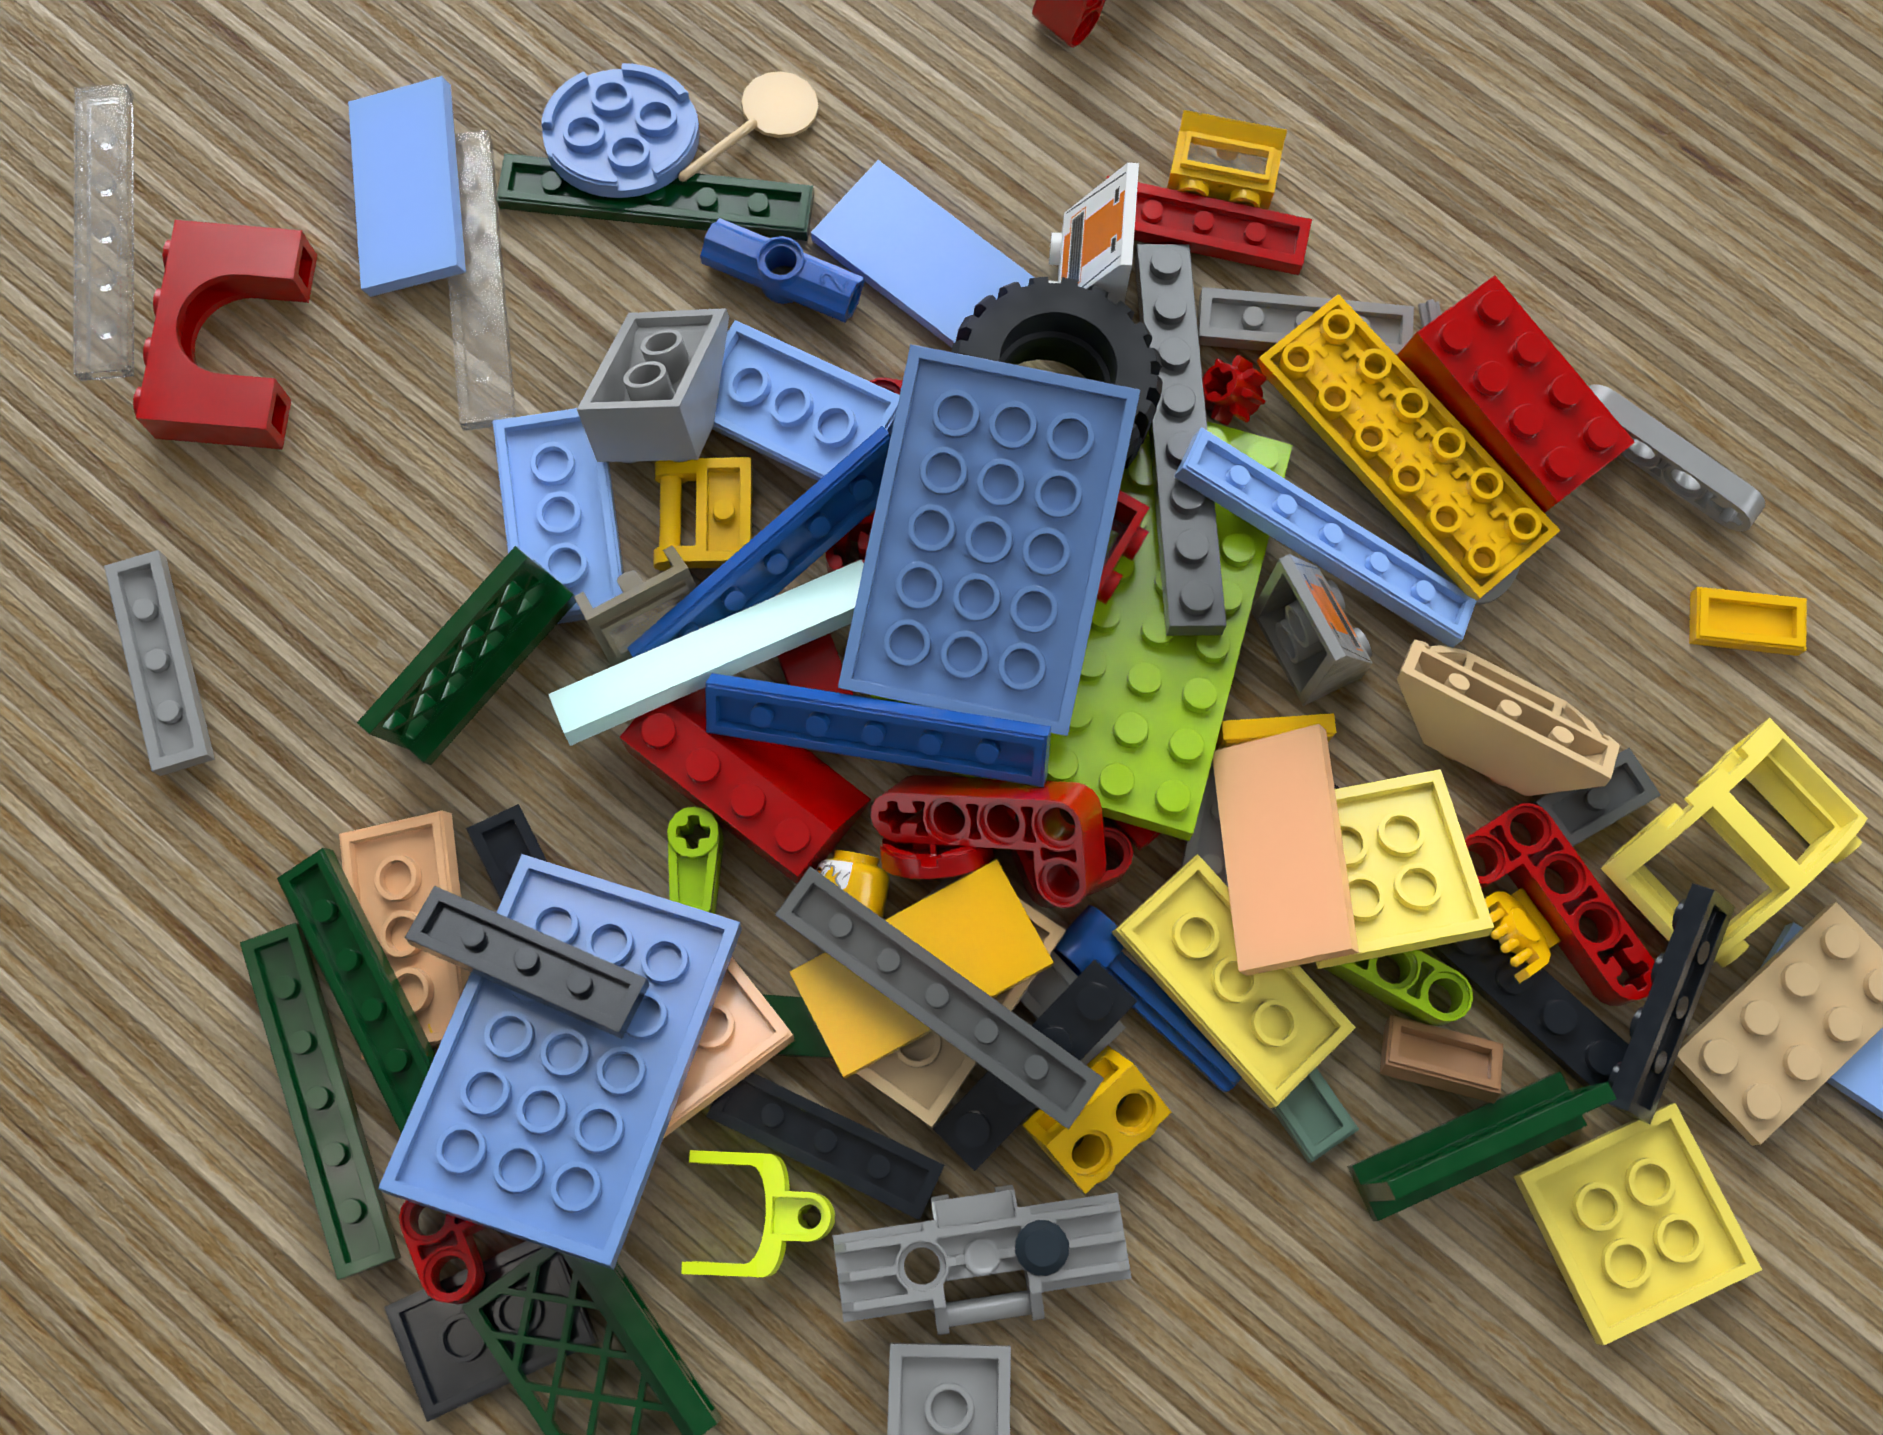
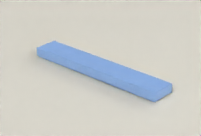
M1201 427L1193 436L1176 471L1175 478L1447 646L1453 648L1463 640L1477 600L1467 596L1453 583Z

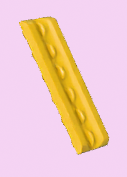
M1339 294L1258 358V365L1267 380L1467 596L1477 601L1561 531Z

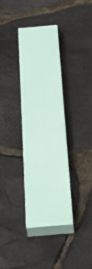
M858 560L548 694L569 745L576 744L704 688L705 682L712 673L732 676L851 624L864 563L862 560Z

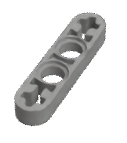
M1599 384L1589 386L1635 441L1632 446L1620 455L1724 527L1734 531L1750 529L1766 505L1759 491L1616 391Z

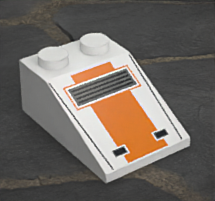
M1126 163L1064 213L1062 233H1051L1049 265H1059L1058 281H1049V283H1061L1062 277L1079 280V287L1092 290L1093 285L1109 292L1107 299L1115 304L1120 300L1125 301L1133 259L1139 163Z

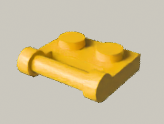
M751 457L698 458V460L683 462L671 460L655 462V481L660 483L659 547L655 548L653 552V567L656 570L666 571L671 568L663 550L672 545L688 568H719L752 539L753 464ZM687 481H696L695 545L681 546L682 484Z

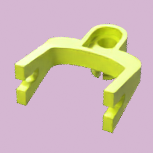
M690 1150V1163L754 1166L759 1171L764 1184L766 1215L759 1249L749 1263L682 1261L681 1274L770 1277L777 1272L782 1264L787 1241H818L827 1236L834 1227L835 1210L825 1196L813 1192L790 1191L788 1171L781 1157L766 1153ZM812 1206H816L820 1211L821 1220L812 1229L808 1226L806 1220L802 1219V1215L806 1214Z

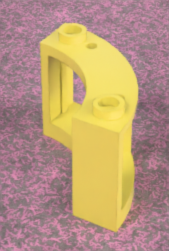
M1770 717L1726 751L1711 769L1696 782L1699 786L1684 798L1689 804L1682 810L1676 803L1670 805L1641 831L1618 848L1601 868L1669 942L1674 931L1672 926L1673 915L1679 902L1644 864L1702 816L1769 887L1730 920L1714 960L1722 968L1732 963L1748 949L1749 944L1744 940L1747 936L1793 899L1831 862L1836 864L1842 861L1862 844V841L1856 834L1868 819ZM1744 777L1810 844L1797 861L1777 843L1729 792Z

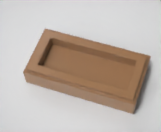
M1390 1015L1384 1025L1379 1074L1495 1103L1501 1094L1504 1044Z

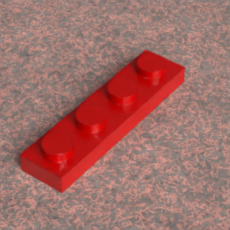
M1138 182L1134 229L1135 241L1149 244H1189L1191 253L1299 276L1304 263L1312 219Z

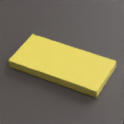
M1198 854L1192 857L1111 932L1269 1108L1279 1105L1356 1028L1299 965L1248 976L1238 971L1228 887Z

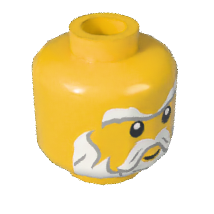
M835 850L833 858L822 860L818 864L817 872L883 918L890 877L885 870L878 867L879 858L856 852Z

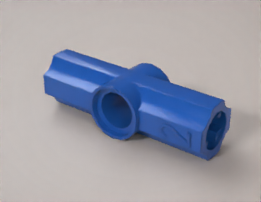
M721 218L711 224L704 237V244L700 254L702 264L762 288L766 297L773 302L781 304L796 302L844 323L850 317L852 318L864 287V277L804 253L799 243L791 238L783 236L767 238ZM779 266L793 268L791 272L784 275L772 273V270Z

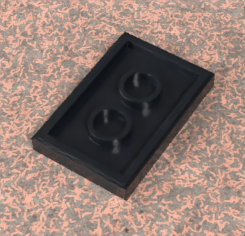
M526 1241L482 1261L486 1277L484 1286L479 1294L544 1246ZM560 1252L541 1265L536 1292L569 1296L573 1274ZM467 1269L441 1280L440 1284L443 1289L448 1293H452L462 1288L467 1280ZM529 1275L511 1288L526 1290ZM422 1289L385 1306L384 1309L426 1421L428 1422L510 1384V1381L461 1308L466 1303L457 1305L436 1301ZM579 1292V1293H578V1298H579V1299H582L581 1294H580V1292ZM501 1294L482 1308L495 1330L518 1334L525 1298ZM534 1299L527 1335L560 1340L567 1304ZM576 1306L569 1342L593 1345L599 1342L587 1309ZM502 1340L512 1356H514L516 1342ZM525 1344L521 1370L525 1376L555 1363L558 1349ZM567 1350V1356L576 1353L575 1351Z

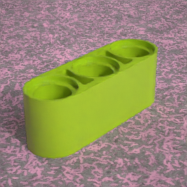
M1420 950L1388 955L1397 962L1400 968L1399 981L1395 984L1388 983L1379 976L1376 968L1378 958L1323 968L1412 1019L1432 1026H1443L1460 1019L1470 1010L1473 1002V991L1467 978ZM1432 984L1441 985L1449 992L1451 1006L1447 1013L1437 1011L1431 1005L1428 992Z

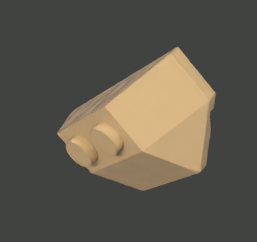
M1413 641L1397 676V681L1423 744L1437 750L1444 757L1456 760L1489 777L1496 784L1506 786L1524 796L1606 786L1610 781L1620 744L1610 736H1602L1594 723L1567 701L1469 651L1442 645L1429 646L1423 641Z

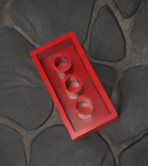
M1496 275L1417 331L1397 354V357L1544 513L1635 443Z

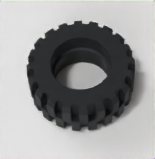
M1048 277L1030 278L1028 286L1021 287L1019 282H1013L999 289L997 299L993 295H988L976 304L973 315L965 317L960 325L956 342L953 343L951 352L1013 365L1034 360L1055 361L1075 369L1089 380L1140 389L1124 469L1128 468L1136 458L1141 444L1144 443L1156 413L1163 384L1159 377L1162 368L1159 352L1154 347L1149 348L1153 337L1146 325L1142 322L1135 325L1132 321L1135 312L1121 300L1117 304L1108 300L1109 292L1093 285L1092 290L1079 287V280L1062 277L1061 283H1049Z

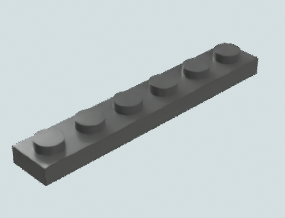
M809 867L775 915L1068 1130L1103 1082L1104 1078L812 867Z

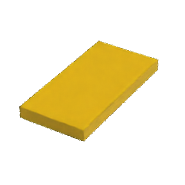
M997 859L885 920L992 998L1054 965L1052 958ZM826 952L789 972L844 1078H848L933 1031Z

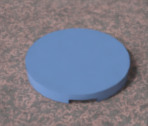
M622 63V69L601 71L588 76L585 72L575 75L560 86L552 95L545 107L541 122L545 152L554 170L565 181L582 191L611 198L644 195L674 181L678 174L689 166L693 160L700 137L697 113L686 89L671 76L657 69L637 64Z

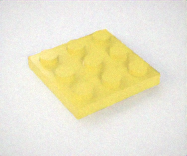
M1441 769L1335 789L1359 953L1317 961V969L1485 937L1491 934L1494 925Z
M1676 1103L1667 1104L1656 1109L1651 1124L1638 1119L1632 1120L1513 1176L1598 1345H1607L1762 1270Z

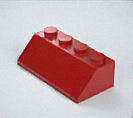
M705 687L636 717L619 737L629 754L694 805L710 812L717 823L795 884H798L809 867L817 869L818 864L827 858L872 802L871 798L805 748L707 733Z

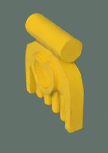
M1523 888L1511 895L1507 892L1496 891L1485 898L1487 907L1491 911L1490 916L1495 928L1491 932V938L1499 940L1502 944L1500 947L1501 952L1509 953L1511 951L1516 953L1510 959V964L1513 967H1518L1527 961L1529 965L1514 975L1518 982L1521 983L1548 964L1551 956L1549 949L1561 940Z

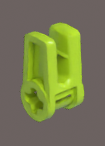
M695 806L683 808L675 813L667 829L669 900L716 914L724 847L723 831L714 816L704 808ZM700 824L706 834L709 835V838L700 839L698 848L692 849L683 836L693 834L694 825Z

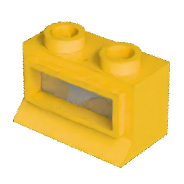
M1184 110L1167 188L1269 210L1275 192L1287 129Z

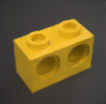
M1108 1045L1086 1065L1102 1076L1104 1080L1069 1130L1041 1109L1035 1112L1022 1125L1060 1172L1085 1194L1096 1184L1106 1180L1114 1171L1115 1166L1139 1143L1148 1140L1156 1132L1158 1125L1172 1113L1137 1067ZM1126 1096L1122 1106L1116 1109L1119 1101ZM1084 1136L1081 1144L1073 1150V1147L1075 1143L1078 1141V1139Z

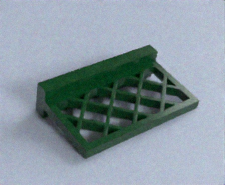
M515 546L359 719L357 724L368 734L406 748L423 763L432 765L576 603L575 595L538 562L531 559Z
M1555 1072L1497 1098L1495 1103L1488 1102L1347 1167L1372 1221H1380L1586 1127L1587 1124L1582 1116L1583 1114L1617 1098L1608 1082L1569 1090L1561 1072Z
M542 1247L461 1307L544 1435H574L563 1433L554 1420L559 1395L593 1400L586 1435H595L601 1402L635 1407L630 1435H639L643 1409L667 1412L681 1432V1435H703L722 1419V1416L618 1262H616L615 1268L612 1270L560 1252L573 1271L569 1296L536 1292L540 1267L559 1253V1251ZM529 1275L526 1290L511 1288ZM580 1283L592 1300L578 1298ZM501 1294L525 1298L518 1334L495 1330L482 1308ZM534 1299L567 1304L560 1340L527 1335ZM576 1306L598 1309L607 1321L603 1347L569 1342ZM614 1333L626 1351L611 1349ZM502 1340L516 1342L514 1356H512ZM525 1344L558 1349L552 1385L531 1382L521 1370ZM567 1350L601 1356L594 1392L561 1386ZM609 1357L632 1360L641 1372L637 1398L603 1393ZM648 1384L660 1402L645 1400ZM536 1391L550 1393L547 1408Z

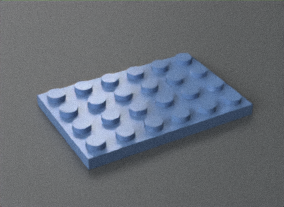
M910 344L838 688L926 707L1051 726V733L1068 736L1140 389Z
M522 854L497 913L645 977L650 986L621 1039L471 972L378 1189L386 1194L614 1270L742 927L739 921Z

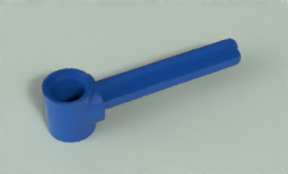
M1088 905L1066 929V933L1054 949V952L1077 976L1093 960L1097 959L1138 999L1132 1008L1220 1091L1226 1093L1233 1089L1242 1077L1164 990L1122 952L1125 947L1111 933L1118 926L1096 907Z

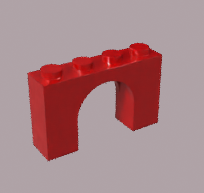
M185 220L174 221L171 239H168L163 247L165 271L162 286L156 289L153 297L155 322L152 337L146 339L143 347V359L146 366L142 386L136 389L133 398V409L136 419L155 439L283 450L292 400L275 378L219 374L206 371L197 366L195 344L198 333L205 321L216 310L228 303L249 298L309 303L317 254L302 230Z

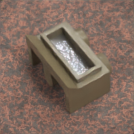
M673 545L663 550L671 568L645 582L642 581L635 570L623 573L617 579V583L623 593L601 605L592 608L584 592L574 596L611 666L633 658L627 647L697 587L687 565Z

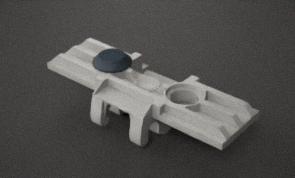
M1013 1185L995 1187V1192L953 1199H949L948 1194L931 1197L934 1220L833 1235L844 1322L934 1309L938 1335L950 1334L949 1327L1026 1315H1031L1033 1321L1045 1319L1042 1299L1043 1292L1131 1279L1118 1192L1017 1207ZM919 1247L932 1250L938 1256L940 1262V1270L937 1277L927 1284H917L911 1281L904 1269L907 1255ZM1024 1270L1027 1290L945 1302L943 1284L946 1281Z

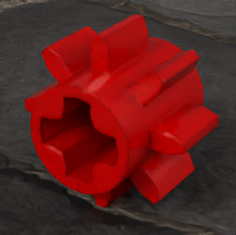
M1240 355L1234 358L1232 365L1217 358L1215 365L1210 367L1202 377L1205 409L1212 412V418L1223 425L1228 426L1233 415L1248 423L1250 416L1266 402L1263 398L1261 387L1267 380L1266 376L1255 370L1253 363Z

